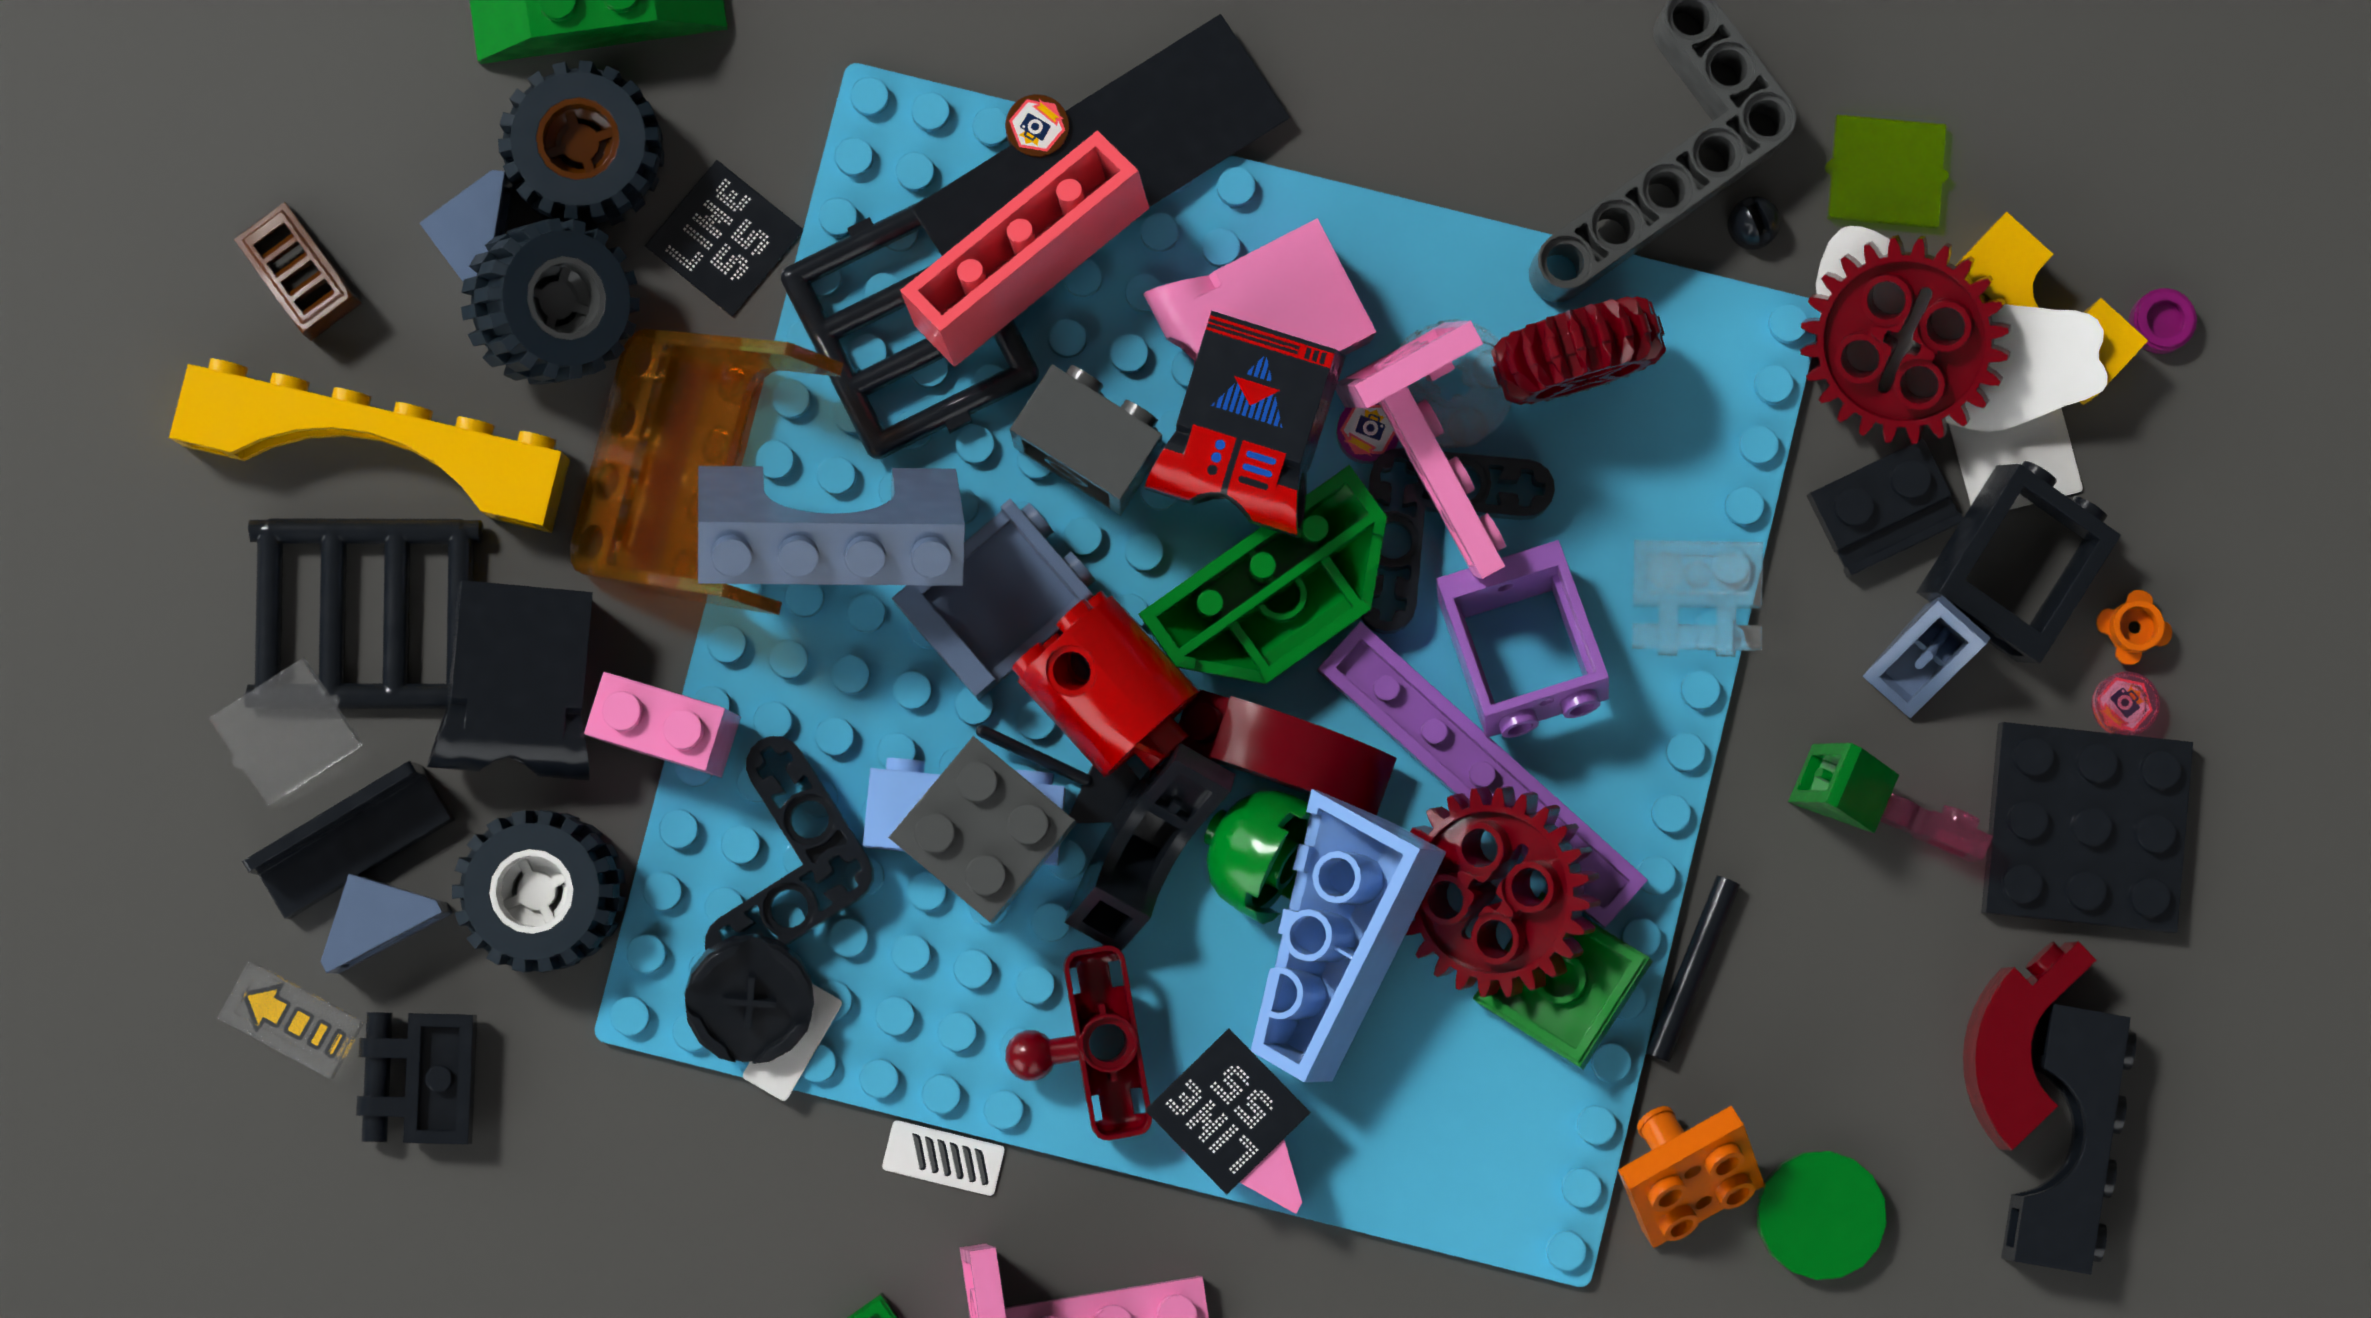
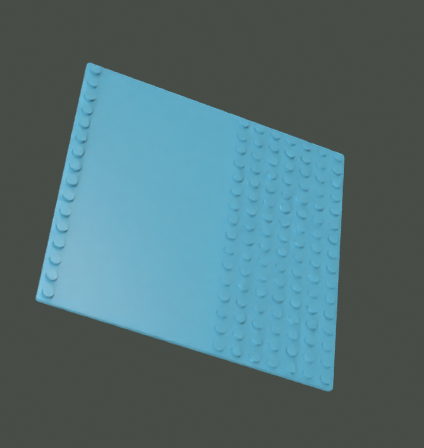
M860 63L850 64L844 71L795 263L850 236L847 230L848 227L869 217L873 224L931 196L1009 147L1005 123L1007 114L1015 102ZM1231 155L1149 207L1140 217L1014 319L1039 369V377L1035 383L971 414L972 423L952 433H949L947 427L883 459H874L866 452L786 293L742 466H763L764 492L772 501L788 508L814 513L834 514L865 511L879 507L891 500L892 468L956 469L965 522L964 542L1001 511L1000 506L1007 500L1011 499L1020 510L1030 503L1054 531V533L1046 538L1061 558L1071 551L1095 578L1096 581L1087 587L1092 594L1096 595L1098 592L1103 591L1107 597L1114 596L1159 646L1160 644L1138 614L1261 526L1249 523L1242 512L1227 499H1213L1192 505L1145 490V484L1151 470L1120 516L1014 448L1010 428L1050 366L1053 364L1067 372L1069 367L1074 365L1101 382L1103 388L1100 392L1114 404L1121 407L1125 400H1129L1151 413L1158 419L1155 427L1162 434L1163 450L1176 432V423L1193 372L1194 360L1180 347L1166 339L1143 293L1180 280L1207 276L1215 270L1316 218L1319 219L1377 332L1369 344L1345 355L1346 358L1338 381L1443 323L1471 320L1483 344L1452 361L1455 369L1434 381H1427L1426 377H1423L1407 387L1416 403L1426 399L1438 417L1444 434L1436 437V440L1443 452L1529 459L1541 463L1549 470L1554 479L1555 492L1552 502L1543 514L1528 520L1492 518L1506 544V547L1498 551V554L1502 558L1559 540L1609 676V699L1601 701V705L1593 712L1577 718H1565L1563 714L1538 721L1539 725L1524 735L1505 738L1500 733L1490 738L1648 879L1633 898L1603 929L1650 957L1653 962L1588 1064L1582 1070L1476 1003L1473 997L1478 991V980L1471 988L1458 990L1456 989L1457 970L1448 975L1436 977L1434 970L1439 957L1433 954L1418 959L1415 954L1420 945L1425 941L1422 934L1405 935L1332 1082H1302L1256 1055L1311 1112L1284 1138L1302 1199L1298 1212L1296 1214L1241 1183H1238L1226 1195L1188 1154L1182 1151V1148L1153 1118L1150 1128L1144 1134L1110 1141L1098 1138L1090 1126L1079 1061L1056 1064L1048 1075L1037 1081H1024L1016 1077L1009 1070L1005 1061V1050L1009 1040L1022 1031L1036 1030L1045 1034L1049 1039L1074 1035L1063 963L1070 952L1103 944L1064 922L1083 875L1112 822L1076 823L1074 828L1061 842L1059 866L1042 865L994 924L985 919L906 852L872 849L863 846L870 768L886 769L887 758H902L925 761L924 773L942 774L973 736L1014 770L1053 773V785L1065 786L1064 812L1069 815L1082 785L997 746L976 734V728L979 725H985L1088 774L1092 763L1018 683L1020 677L1013 671L978 701L892 600V597L906 585L710 584L682 695L724 707L740 716L741 719L722 778L664 761L595 1025V1035L598 1040L607 1044L743 1077L749 1062L736 1060L735 1063L720 1059L699 1043L687 1022L684 992L691 968L706 951L705 936L709 927L727 912L803 865L753 786L746 771V758L750 749L759 740L769 736H782L794 742L803 752L870 858L874 868V882L869 892L862 899L787 946L800 956L811 975L812 984L842 1001L841 1008L793 1090L1576 1287H1584L1589 1284L1597 1260L1806 383V375L1808 374L1811 357L1801 355L1800 349L1816 341L1817 335L1801 328V323L1805 319L1821 317L1820 312L1808 303L1809 298L1632 255L1575 297L1564 302H1551L1541 298L1533 290L1529 281V268L1540 247L1552 234ZM922 228L811 283L828 317L929 267L942 255L925 229ZM1552 255L1547 258V267L1555 278L1560 280L1576 278V268L1567 257ZM1626 296L1631 298L1638 296L1652 302L1654 311L1660 317L1665 333L1662 337L1666 347V352L1655 364L1647 366L1645 370L1632 373L1629 377L1612 381L1610 384L1601 385L1589 391L1578 392L1568 397L1555 398L1547 402L1540 401L1534 404L1526 403L1519 405L1505 399L1502 387L1498 386L1492 367L1495 364L1491 354V350L1501 338L1508 336L1513 331L1525 328L1528 324L1542 321L1546 317L1585 307L1589 304L1601 303L1609 299L1618 300ZM906 306L839 339L855 373L926 337L914 326ZM993 336L956 367L944 357L867 397L883 429H886L1009 368ZM1336 390L1311 466L1307 472V494L1348 465L1352 467L1367 490L1369 487V477L1373 464H1361L1351 460L1343 453L1338 444L1336 435L1337 424L1341 413L1346 407H1344ZM1398 441L1396 448H1403L1400 441ZM1394 462L1391 472L1380 473L1381 481L1391 483L1389 507L1378 503L1383 512L1398 511L1415 517V506L1402 508V498L1406 485L1417 483L1416 476L1406 473L1405 463ZM1465 467L1475 487V491L1467 494L1468 499L1471 500L1479 493L1480 481L1475 472ZM1489 469L1491 488L1485 501L1488 505H1498L1496 498L1498 492L1517 494L1519 505L1524 507L1529 506L1534 496L1543 495L1542 487L1532 485V475L1521 474L1517 484H1500L1498 479L1502 473L1501 470ZM1425 511L1417 606L1414 616L1404 629L1396 633L1381 634L1373 630L1371 631L1483 731L1440 609L1437 595L1436 578L1468 569L1469 567L1440 514ZM1386 524L1381 555L1390 559H1397L1406 555L1411 547V537L1408 531L1401 525ZM1378 568L1377 576L1384 575L1383 590L1379 598H1373L1371 608L1379 609L1380 620L1392 621L1395 611H1405V601L1395 599L1394 588L1397 576L1409 580L1410 570L1408 568L1398 571H1387ZM1552 591L1465 618L1495 703L1583 676ZM1362 618L1352 623L1267 685L1181 669L1198 689L1228 698L1233 696L1283 712L1338 732L1396 757L1397 759L1377 816L1391 821L1410 832L1413 827L1423 825L1433 828L1426 813L1430 808L1442 806L1449 811L1447 797L1454 794L1317 671L1319 666L1361 621L1364 624ZM1182 712L1174 718L1177 723L1180 721ZM770 749L763 754L766 766L759 771L763 779L769 776L775 777L786 791V794L775 796L774 798L779 808L792 795L812 789V784L807 777L804 778L799 786H796L790 778L786 766L793 761V758L789 752L780 756L773 749ZM1136 754L1126 762L1139 780L1149 769ZM1218 764L1236 774L1231 792L1185 845L1160 890L1150 920L1121 951L1126 961L1150 1104L1228 1028L1251 1050L1270 968H1275L1282 938V934H1279L1278 930L1283 909H1289L1290 899L1281 895L1270 907L1280 913V915L1271 922L1261 924L1239 912L1218 895L1210 883L1206 858L1209 845L1205 844L1204 835L1208 824L1219 810L1224 809L1228 812L1231 806L1239 799L1259 791H1280L1295 796L1307 803L1309 802V795L1270 780ZM807 801L795 809L792 816V825L799 836L815 838L826 830L829 816L822 804ZM1485 831L1481 838V849L1489 860L1494 861L1497 855V843L1493 835ZM1521 854L1515 865L1522 863L1524 860ZM841 857L835 858L831 862L834 874L820 884L816 883L813 872L802 878V881L816 893L821 911L832 905V901L824 895L825 892L837 885H843L848 891H852L858 886L855 875L862 868L857 860L848 864ZM1535 869L1530 877V886L1532 892L1538 897L1541 891L1547 894L1548 884L1543 874ZM1503 878L1492 880L1491 883L1497 888ZM1451 882L1447 889V899L1453 910L1459 913L1463 906V896L1456 884ZM796 890L781 892L772 903L774 920L783 927L800 925L808 913L806 898ZM1496 895L1491 904L1502 902V899ZM758 906L748 912V916L757 924L740 933L733 930L731 926L726 927L722 931L725 939L732 936L764 934L765 937L778 939L764 925ZM1584 911L1582 912L1583 917L1598 925ZM1479 917L1472 919L1466 928L1465 933L1469 938H1471L1472 929ZM1500 921L1496 928V938L1498 944L1505 949L1512 938V933L1508 926ZM1108 962L1112 987L1123 986L1120 962ZM1069 969L1073 994L1081 993L1077 969ZM1114 1024L1098 1026L1092 1032L1089 1039L1090 1050L1099 1059L1116 1057L1124 1045L1122 1030ZM1130 1089L1134 1114L1146 1113L1142 1089ZM1091 1096L1095 1121L1102 1120L1099 1096Z

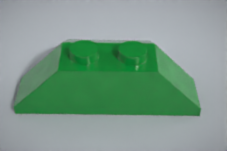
M470 0L477 61L479 64L728 29L724 0Z
M1348 465L1306 495L1304 525L1299 539L1260 527L1138 615L1176 667L1267 685L1371 611L1387 516L1352 467Z

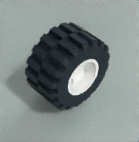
M525 810L514 812L512 816L507 818H497L487 824L489 830L484 834H475L467 844L472 849L468 857H459L455 871L462 873L460 884L452 885V899L460 898L462 911L456 912L455 916L459 926L467 925L472 934L466 938L475 949L483 948L489 953L486 959L497 965L507 964L512 966V970L520 972H545L567 968L580 963V960L584 957L593 956L603 947L600 944L605 937L613 935L618 926V923L614 922L617 911H624L626 897L620 896V883H626L624 869L616 868L613 859L618 857V854L612 844H605L601 840L602 832L593 825H586L580 822L579 817L568 813Z

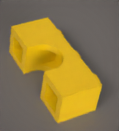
M2006 211L1955 266H1958L1963 260L1972 256L1975 261L1968 277L1972 281L1989 275L1993 278L1991 284L1982 293L1985 299L2004 298L2006 304L2039 308L2033 296V282L2038 271L2054 254ZM2100 298L2088 307L2084 313H2088L2098 319L2104 330L2103 343L2099 349V360L2106 369L2108 385L2148 340L2107 302ZM2099 393L2086 400L2080 401V403L2082 405H2085L2093 398L2098 396Z

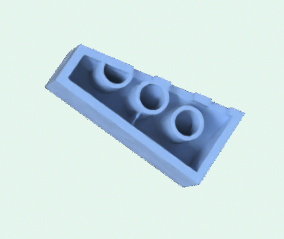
M1311 789L1306 812L1311 813L1304 844L1298 845L1293 870L1297 871L1289 909H1283L1278 933L1282 934L1275 968H1270L1251 1052L1302 1082H1332L1446 851L1391 821L1323 792Z

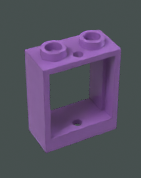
M1559 540L1502 557L1501 559L1505 567L1484 579L1473 576L1469 568L1436 578L1438 603L1486 738L1500 733L1505 738L1521 736L1534 730L1539 725L1538 721L1563 714L1565 718L1581 717L1596 710L1601 705V701L1609 699V676ZM1552 591L1583 676L1495 703L1465 618Z

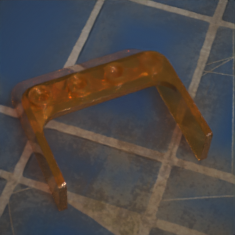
M655 329L639 330L624 345L625 350L620 355L571 539V563L576 571L594 578L678 599L779 615L782 606L780 601L728 584H698V466L736 465L742 450V438L752 400L758 386L769 374L776 371H790L841 377L844 363L789 342Z

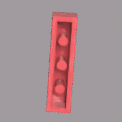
M1097 130L900 290L914 326L956 367L1149 209L1139 170Z

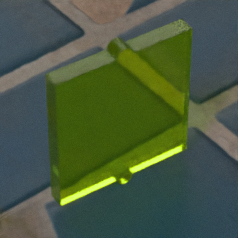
M1836 115L1832 159L1825 165V171L1830 174L1827 219L1936 229L1939 226L1942 184L1949 177L1948 172L1943 169L1946 124Z

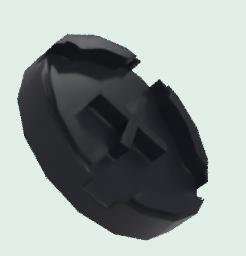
M757 934L728 937L708 948L691 968L684 992L687 1022L699 1043L718 1058L735 1063L736 1060L741 1062L753 1061V1064L770 1062L792 1050L808 1031L814 1007L811 975L800 956L781 941Z

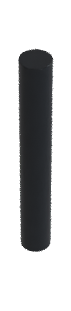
M1716 875L1647 1047L1646 1054L1662 1061L1670 1062L1739 890V883Z

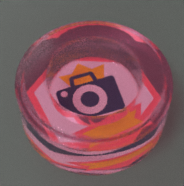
M2126 671L2111 675L2098 684L2092 696L2091 707L2096 722L2108 733L2135 735L2145 731L2154 723L2159 713L2160 700L2155 686L2149 679L2139 673Z

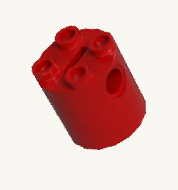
M1100 591L1088 601L1086 599L1081 600L1057 622L1056 626L1063 632L1061 636L1056 633L1043 645L1038 642L1022 655L1011 668L1020 677L1018 683L1104 777H1108L1135 754L1152 771L1180 743H1183L1189 737L1174 718L1199 694L1200 690L1180 668L1175 666L1163 649L1114 596L1107 597L1103 591Z

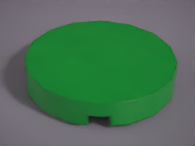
M1831 1151L1801 1152L1779 1163L1764 1181V1186L1761 1188L1758 1197L1757 1230L1769 1255L1788 1271L1814 1280L1842 1278L1863 1267L1879 1248L1887 1224L1885 1198L1873 1175L1854 1159Z

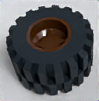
M579 60V68L570 69L566 62L553 64L554 73L542 77L541 73L537 71L527 78L531 86L524 93L517 88L509 99L513 108L510 114L503 112L499 124L504 131L503 139H498L499 153L505 163L503 168L523 201L527 202L533 211L545 220L547 217L551 219L560 218V222L571 219L586 223L585 231L599 229L598 223L609 221L614 226L625 221L622 217L623 213L631 208L637 212L646 203L643 196L648 189L654 192L659 182L657 171L659 166L663 167L665 154L661 144L663 136L660 125L649 101H646L641 89L632 80L629 82L625 81L619 71L609 66H606L604 71L596 69L594 62Z

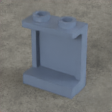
M1011 499L1007 500L1000 506L1001 511L964 542L963 586L906 585L892 597L896 606L978 701L1013 672L1011 667L1038 642L1043 645L1049 638L1059 633L1061 630L1056 624L1069 610L1081 600L1086 599L1088 601L1094 596L1087 587L1096 581L1095 578L1071 551L1061 558L1046 540L1054 531L1030 503L1020 510Z

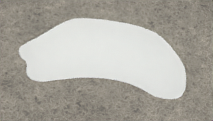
M1861 226L1841 228L1828 242L1821 259L1816 280V293L1826 296L1832 294L1821 279L1827 272L1837 274L1842 278L1847 277L1840 260L1845 255L1850 254L1863 265L1866 263L1864 257L1865 244L1873 241L1882 255L1888 254L1890 239L1874 230ZM1888 281L1880 282L1874 287V303L1880 310L1885 313L1894 314L1904 309L1906 300L1901 287ZM1927 287L1921 289L1908 323L1898 333L1890 331V335L1898 339V345L1879 382V388L1882 391L1890 390L1901 360L1913 346L1921 348V345L1913 340V334L1932 297V291ZM2005 304L1997 313L1991 316L1993 322L2011 324V331L2008 334L1994 339L1995 345L2011 351L2010 357L2007 361L1991 362L1989 365L2003 376L2002 382L1999 386H1990L1982 383L1979 385L1990 401L1984 409L1966 401L1965 406L1970 420L1965 426L1958 424L1949 415L1945 419L1947 423L1970 430L1983 432L2000 431L2023 424L2103 392L2107 385L2108 375L2104 365L2099 360V349L2103 343L2104 330L2098 319L2088 313L2076 310H2055ZM1947 307L1939 308L1933 312L1931 322L1936 334L1949 340L1957 339L1964 334L1965 323L1959 312ZM1856 340L1848 345V360L1853 367L1861 371H1871L1878 367L1879 354L1875 346L1870 342ZM1915 366L1907 370L1905 376L1906 385L1912 393L1920 397H1928L1937 393L1938 379L1933 371L1923 366Z

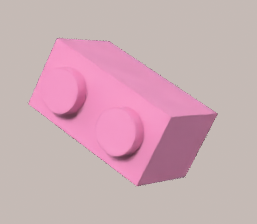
M603 672L584 734L611 745L722 778L741 717L721 706Z

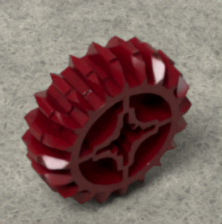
M1626 296L1618 300L1609 299L1601 303L1589 304L1585 307L1546 317L1542 321L1528 324L1523 329L1511 332L1508 336L1501 338L1491 350L1495 364L1492 368L1497 384L1502 387L1507 401L1519 405L1526 403L1534 404L1540 401L1547 402L1555 398L1568 397L1578 392L1589 391L1592 388L1610 384L1612 381L1629 377L1632 373L1645 370L1647 366L1655 364L1666 352L1662 337L1665 333L1660 317L1656 315L1652 302L1648 301V299L1638 296L1633 298Z

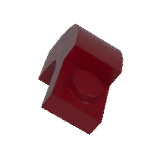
M1199 689V694L1183 710L1178 724L1189 737L1182 744L1213 762L1270 780L1309 796L1311 789H1315L1377 816L1397 759L1396 757L1314 723L1233 696L1228 698Z
M2079 941L2067 942L2061 947L2055 942L2048 944L2026 965V969L2032 974L2028 979L2015 967L2001 968L1989 981L1973 1008L1964 1039V1078L1967 1093L1977 1119L1998 1149L2012 1151L2058 1107L2044 1091L2035 1075L2031 1059V1044L2035 1027L2044 1011L2097 961Z

